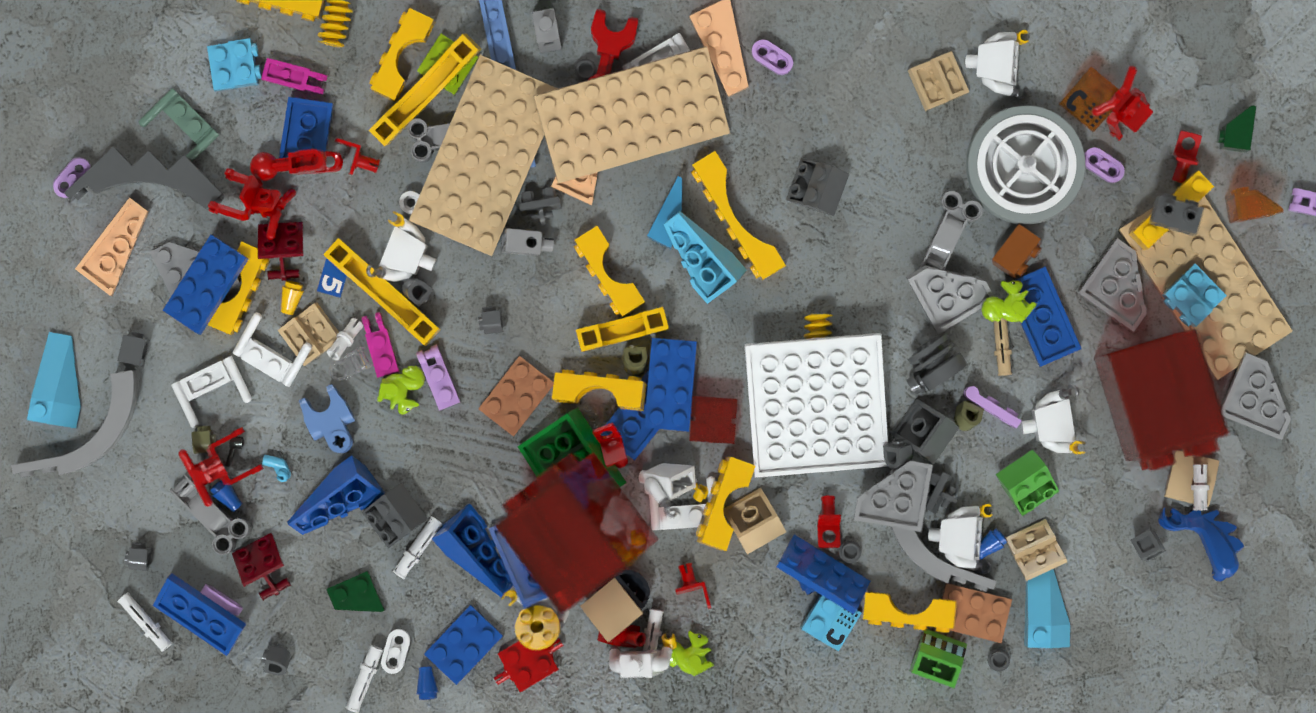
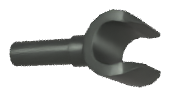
M236 436L230 440V449L225 466H231L235 449H243V437Z

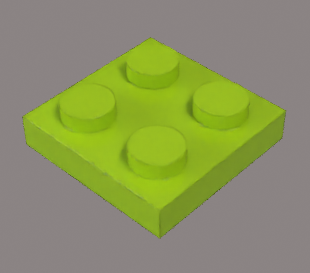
M440 34L417 72L424 76L454 41ZM475 56L444 89L455 96L479 57Z

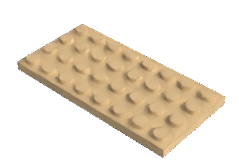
M706 46L533 96L558 183L730 134Z
M480 55L409 221L492 256L544 136L533 96L558 88Z
M1205 196L1198 202V206L1204 208L1197 235L1190 236L1168 230L1149 249L1143 250L1131 238L1129 233L1152 213L1153 208L1120 228L1119 232L1128 246L1136 251L1137 260L1163 300L1165 298L1162 294L1195 263L1227 295L1197 327L1186 326L1179 317L1181 315L1176 309L1171 310L1216 380L1239 367L1245 352L1256 356L1293 332Z

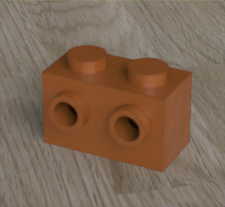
M1019 224L992 258L993 265L1015 280L1018 275L1022 276L1029 266L1027 263L1031 257L1035 259L1041 252V239Z

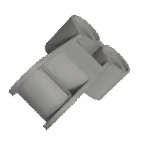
M413 119L409 122L407 131L410 137L417 141L412 145L411 154L417 162H428L432 157V151L440 149L450 123L428 127L421 119ZM417 124L424 126V132L421 135H414L412 133V128ZM420 146L428 149L427 155L422 158L416 156V150Z
M948 191L941 197L940 206L945 211V214L919 269L927 265L942 270L945 269L966 223L973 222L982 215V206L977 201H968L963 204L962 197L955 191ZM947 196L955 197L957 204L954 208L946 205L945 199ZM972 205L976 208L977 214L975 217L967 216L965 211L967 206Z
M185 474V478L174 489L171 488L170 492L215 537L212 547L217 554L224 555L233 552L236 547L235 538L240 539L249 536L252 531L251 523L244 518L233 520L213 499L212 505L206 507L193 483L194 481L188 474ZM238 522H242L245 525V532L242 535L235 531V525ZM222 538L229 541V548L226 551L219 547V541Z

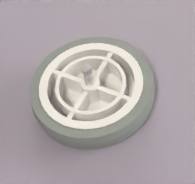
M1036 106L1007 108L987 119L974 134L966 157L967 179L977 201L997 218L1015 224L1044 222L1063 212L1077 196L1085 174L1083 146L1075 130L1058 114Z

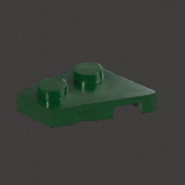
M369 571L326 589L335 610L385 611Z

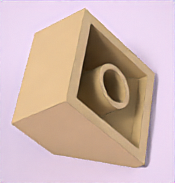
M761 488L723 509L727 520L747 554L786 533L778 515Z

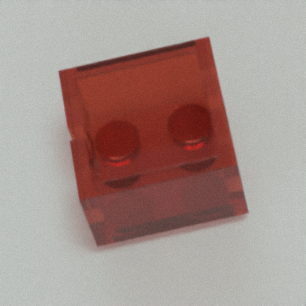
M692 396L691 416L695 417V421H690L689 441L735 444L736 424L731 422L732 419H736L738 399Z

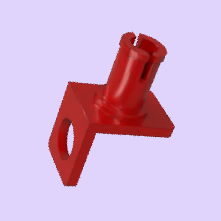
M1184 130L1180 131L1173 152L1175 159L1178 161L1172 177L1173 181L1183 183L1187 178L1190 166H1198L1199 162L1196 155L1201 143V135ZM1187 137H1191L1195 141L1194 147L1189 150L1182 147V141Z
M339 138L335 139V143L355 148L348 175H353L354 169L357 167L374 173L377 172L378 167L370 164L378 166L380 159L362 155L360 152L361 145Z
M610 423L594 429L593 435L601 445L605 465L607 467L616 465L618 468L625 467L628 464L622 435L616 426ZM604 431H612L610 435H601Z
M822 496V515H818L817 521L818 547L839 548L841 546V515L835 514V496ZM832 531L835 534V540L831 543L825 542L822 537L823 533Z
M692 563L686 564L688 573L685 571L684 564L678 566L683 586L682 588L675 589L676 594L679 595L703 588L708 610L712 609L705 582H696Z
M629 625L609 642L600 632L597 640L614 646L636 648L637 646L642 647L645 644L646 635L640 632V626Z

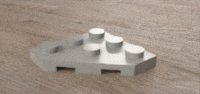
M1116 238L1077 293L1131 332L1136 330L1147 314L1143 300V289L1138 271L1136 251Z
M169 242L150 251V254L172 296L199 252ZM238 277L232 287L241 283Z
M923 266L906 277L937 334L978 311L988 297L994 296L984 279L929 266Z
M1245 352L1218 414L1282 440L1291 419L1269 364L1266 360Z
M908 461L857 497L853 520L921 532L933 465Z

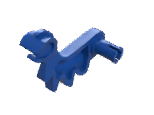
M1164 507L1158 519L1160 526L1171 531L1193 530L1199 534L1213 568L1212 574L1214 575L1212 577L1214 580L1221 582L1236 573L1239 567L1236 554L1243 549L1244 544L1238 538L1229 534L1233 533L1237 526L1228 522L1214 521L1219 514L1218 510L1201 515L1199 510H1193L1189 514L1183 515L1178 510L1172 508L1170 511L1172 516L1166 517V508Z

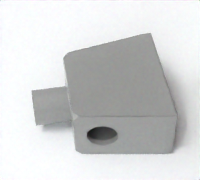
M549 8L532 11L539 53L562 50L555 9Z
M507 228L502 232L500 253L538 256L541 251H553L554 239L542 238V232ZM527 239L532 240V242H533V246H532V247H528V246H527V244H526V240H527Z

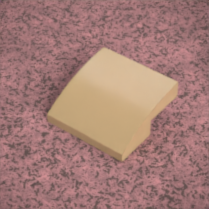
M952 51L907 70L925 111L969 93Z
M317 302L313 303L278 330L296 356L304 343L308 342L312 345V349L305 359L303 366L308 365L326 352L336 341V336L339 333Z
M1175 450L1170 474L1167 477L1164 497L1194 504L1193 490H1191V485H1193V465H1208V508L1214 490L1219 461Z
M1046 519L1006 537L1008 547L1026 581L1067 563V559Z
M615 577L580 606L608 642L643 614L642 610Z

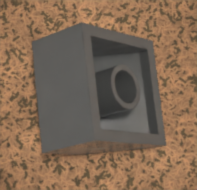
M916 399L891 435L896 439H905L907 444H912L914 452L934 464L960 427L945 415Z

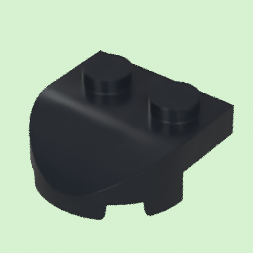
M631 569L615 572L596 588L599 591L615 577L641 610L646 606L650 595L646 579L640 573Z

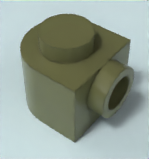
M629 346L628 348H623L622 360L626 373L637 376L644 372L647 361L646 347Z
M963 401L956 407L954 415L955 424L962 431L971 430L981 422L984 408L977 406L973 402Z
M198 426L197 431L191 432L194 454L207 453L208 445L217 441L216 434H212L211 426Z

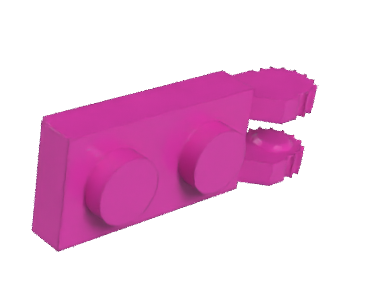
M267 58L261 80L304 92L307 90L323 95L324 89L318 86L307 85L309 77H312L319 81H327L328 76L313 72L308 68Z
M381 312L375 313V319L380 329L376 332L371 331L369 318L367 316L362 317L366 332L365 337L377 378L399 372L388 329H385Z

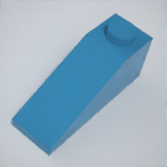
M677 177L647 235V238L670 250L673 244L664 224L677 213L682 212L681 177Z

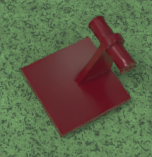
M303 222L278 223L273 240H269L266 237L269 224H258V259L279 258L281 270H267L268 280L281 279L286 281L289 278H300L299 269L286 270L284 257L304 256Z
M272 533L232 553L244 587L262 577L270 586L259 592L263 601L274 594L275 596L279 595L280 591L291 586L287 577L275 584L269 575L271 572L284 566Z

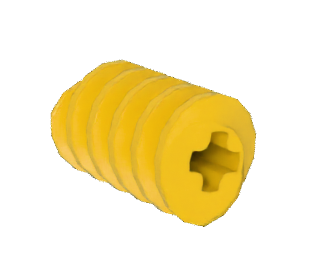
M326 0L332 6L324 8L329 14L322 16V19L327 23L320 24V28L325 32L318 33V37L322 40L317 42L333 47H344V44L339 42V39H346L347 37L341 31L349 30V27L343 23L351 21V18L346 16V13H353V10L348 7V4L351 3L343 0Z
M810 314L805 316L804 320L811 323L804 325V329L810 331V333L804 334V338H825L827 335L832 334V331L826 329V327L832 325V322L826 320V318L833 315Z

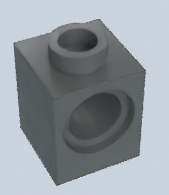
M131 332L130 336L123 334L117 361L144 366L149 340L143 339L144 334Z
M1151 529L1130 540L1141 560L1145 562L1166 551L1156 532Z

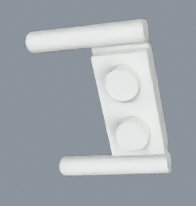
M678 33L625 64L622 68L625 70L690 51L682 35Z
M255 312L232 353L275 380L281 381L285 386L290 387L312 349V345L308 342L304 343L292 363L291 360L258 340L251 338L262 318L259 312Z
M232 356L171 385L192 428H197L199 422L189 401L233 380L243 401L249 403L252 400Z
M712 476L706 479L709 503L713 495L710 493L711 487L715 481V478ZM649 495L651 530L698 527L700 523L703 524L705 518L703 511L706 504L671 506L668 511L671 514H674L676 511L677 515L674 518H670L665 515L664 507H659L655 498Z

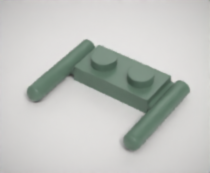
M173 88L139 120V125L146 127L163 110L197 144L186 155L191 162L219 136Z

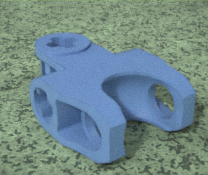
M334 384L326 387L331 401L330 406L324 412H316L307 398L300 399L299 403L303 412L304 422L314 441L325 437L332 451L337 453L348 452L353 446V439L346 425L354 422L355 418L347 401L339 394ZM337 437L345 438L346 441L343 442L344 447L336 446L335 443L338 442Z

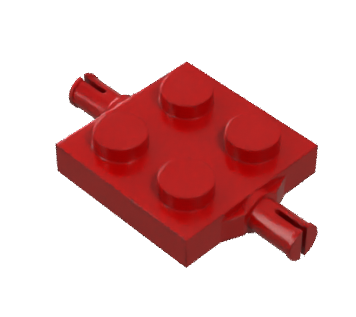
M560 638L547 648L540 650L526 648L518 641L499 652L498 656L503 663L505 671L493 677L497 685L510 679L521 693L560 670L553 657V652L564 646L563 643L558 644L561 642Z

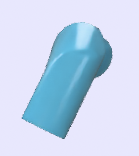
M264 455L262 465L274 468L277 480L286 482L291 476V470L287 462L282 458Z

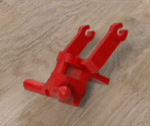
M1134 66L1128 68L1123 85L1113 94L1111 99L1092 109L1094 116H1099L1112 109V113L1108 116L1106 122L1110 129V135L1116 137L1118 141L1123 138L1118 126L1120 121L1136 133L1153 114L1145 94L1137 88H1133L1130 91L1137 72Z
M227 168L224 173L226 179L245 185L239 196L245 205V210L241 211L215 201L209 202L208 210L214 214L219 213L241 221L249 220L251 214L260 213L263 218L268 216L270 221L266 237L269 240H273L282 215L281 211L284 210L285 206L296 195V190L290 188L280 198L281 193L279 190L264 189L261 180L256 179L255 176H247Z
M243 427L208 445L206 451L209 458L195 465L185 449H181L178 452L206 507H210L213 503L205 487L206 484L219 478L224 485H232L264 469L262 464L229 479L214 448L244 433Z

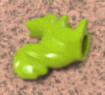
M1017 280L1010 282L1002 281L1001 287L1008 293V296L1005 300L995 296L988 297L982 304V315L991 322H999L1003 318L1009 322L1022 323L1034 310L1037 303H1028L1025 300L1029 291L1025 290L1020 293L1023 287L1022 282Z
M408 366L402 369V374H391L386 378H382L377 401L382 402L383 399L390 400V409H394L396 404H398V412L401 415L407 414L414 407H418L419 403L408 399L407 393L408 390H418L424 385L425 374L423 370L418 366Z
M688 631L692 645L684 649L677 642V647L672 649L673 653L669 665L671 667L678 665L683 672L694 677L713 667L714 664L711 661L707 662L705 655L711 651L710 648H703L708 643L707 636Z

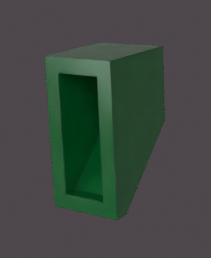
M1252 105L1225 124L1222 130L1219 129L1217 135V143H1220L1219 149L1245 153L1251 150L1256 106Z

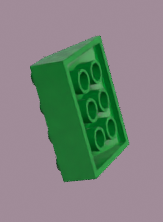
M579 408L567 413L517 446L565 522L627 483L616 465L609 467L605 465L601 445L593 435L592 428Z

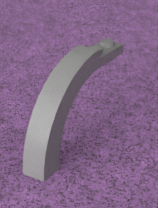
M130 370L110 374L112 397L108 414L99 431L85 445L63 456L11 465L12 473H20L21 478L33 476V471L42 470V473L55 472L57 467L59 475H64L84 469L104 457L122 438L133 417L138 395L137 371Z
M890 468L888 476L897 469ZM891 527L894 537L905 554L926 573L946 583L949 582L950 576L953 575V580L959 583L966 584V581L975 583L974 588L985 592H987L988 588L994 590L997 581L945 563L923 545L915 531Z

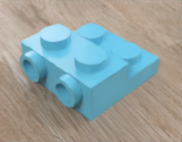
M250 38L207 46L214 91L259 85L258 79L262 78L260 65H256L255 57L258 56L257 44L253 43Z
M1196 263L1162 294L1165 298L1163 302L1171 310L1176 309L1181 315L1179 317L1180 320L1188 327L1190 325L1197 327L1227 296Z

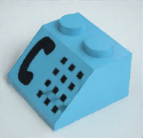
M820 594L800 628L839 651L862 612L857 610L853 615Z

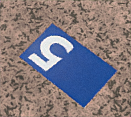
M327 258L317 291L341 298L347 275Z

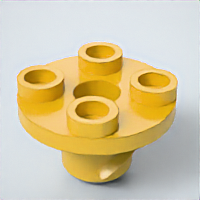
M536 605L521 610L515 623V634L519 642L532 650L547 648L555 642L560 633L559 618L552 608Z

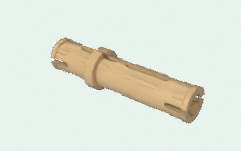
M1001 318L1002 340L1000 321H993L996 345L994 356H997L998 376L1012 375L1010 360L1012 350L1009 349L1007 320ZM1002 344H1003V352H1004V363H1003Z

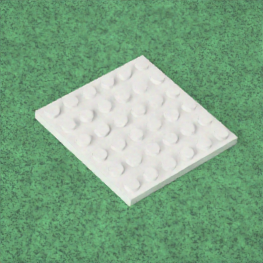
M880 333L745 344L755 478L888 467L883 453V445L888 444Z

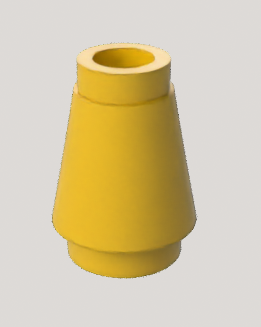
M285 281V285H282L280 312L294 315V311L304 292L302 290L303 284Z

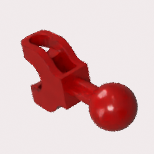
M602 9L596 10L591 26V35L598 46L597 55L601 57L597 74L591 76L588 80L611 73L614 59L619 60L620 54L624 50L629 49L635 42L638 18H628L623 30L612 32L605 25L606 12Z
M316 149L288 153V158L278 159L270 153L261 152L252 158L250 171L256 179L261 181L271 180L278 172L289 171V174L298 175L333 173L341 170L343 158L338 152ZM327 157L335 159V164L330 168L326 166Z

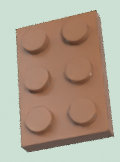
M519 356L479 407V410L512 436H515L553 387L554 382Z
M946 583L942 599L957 601L955 628L949 630L1002 643L1012 599Z

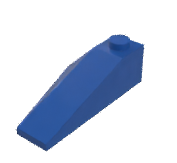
M351 455L331 471L287 522L289 526L304 535L327 525L328 520L338 516L344 518L348 516L347 512L357 508L363 510L383 496L385 492L368 468Z
M468 504L442 525L432 540L447 557L498 596L502 597L506 591L512 588L513 583L502 559L495 549L494 540H490L485 530L487 525L484 519L471 504Z

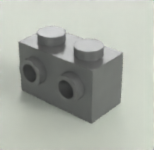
M1167 193L1156 197L1149 224L1190 236L1197 235L1204 208L1198 206V202L1192 200L1181 202L1176 200V196Z

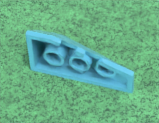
M682 212L677 213L664 224L674 248L680 253L683 268H687L691 277L690 283L707 304L734 285L747 271L732 252Z
M49 332L31 396L27 420L77 428L81 401L78 393V378L76 377L72 336Z
M1054 569L1026 581L1024 646L1028 648L1070 647V622Z

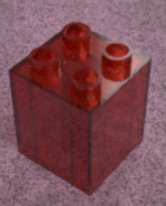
M1197 329L1177 332L1094 358L1125 461L1139 462L1141 470L1149 469V471L1176 464L1173 452L1183 450L1184 457L1193 456V458L1219 451L1220 447L1217 438L1230 435Z
M572 452L545 471L531 484L501 505L508 516L495 525L496 529L561 615L629 566L659 540L594 452L581 462Z

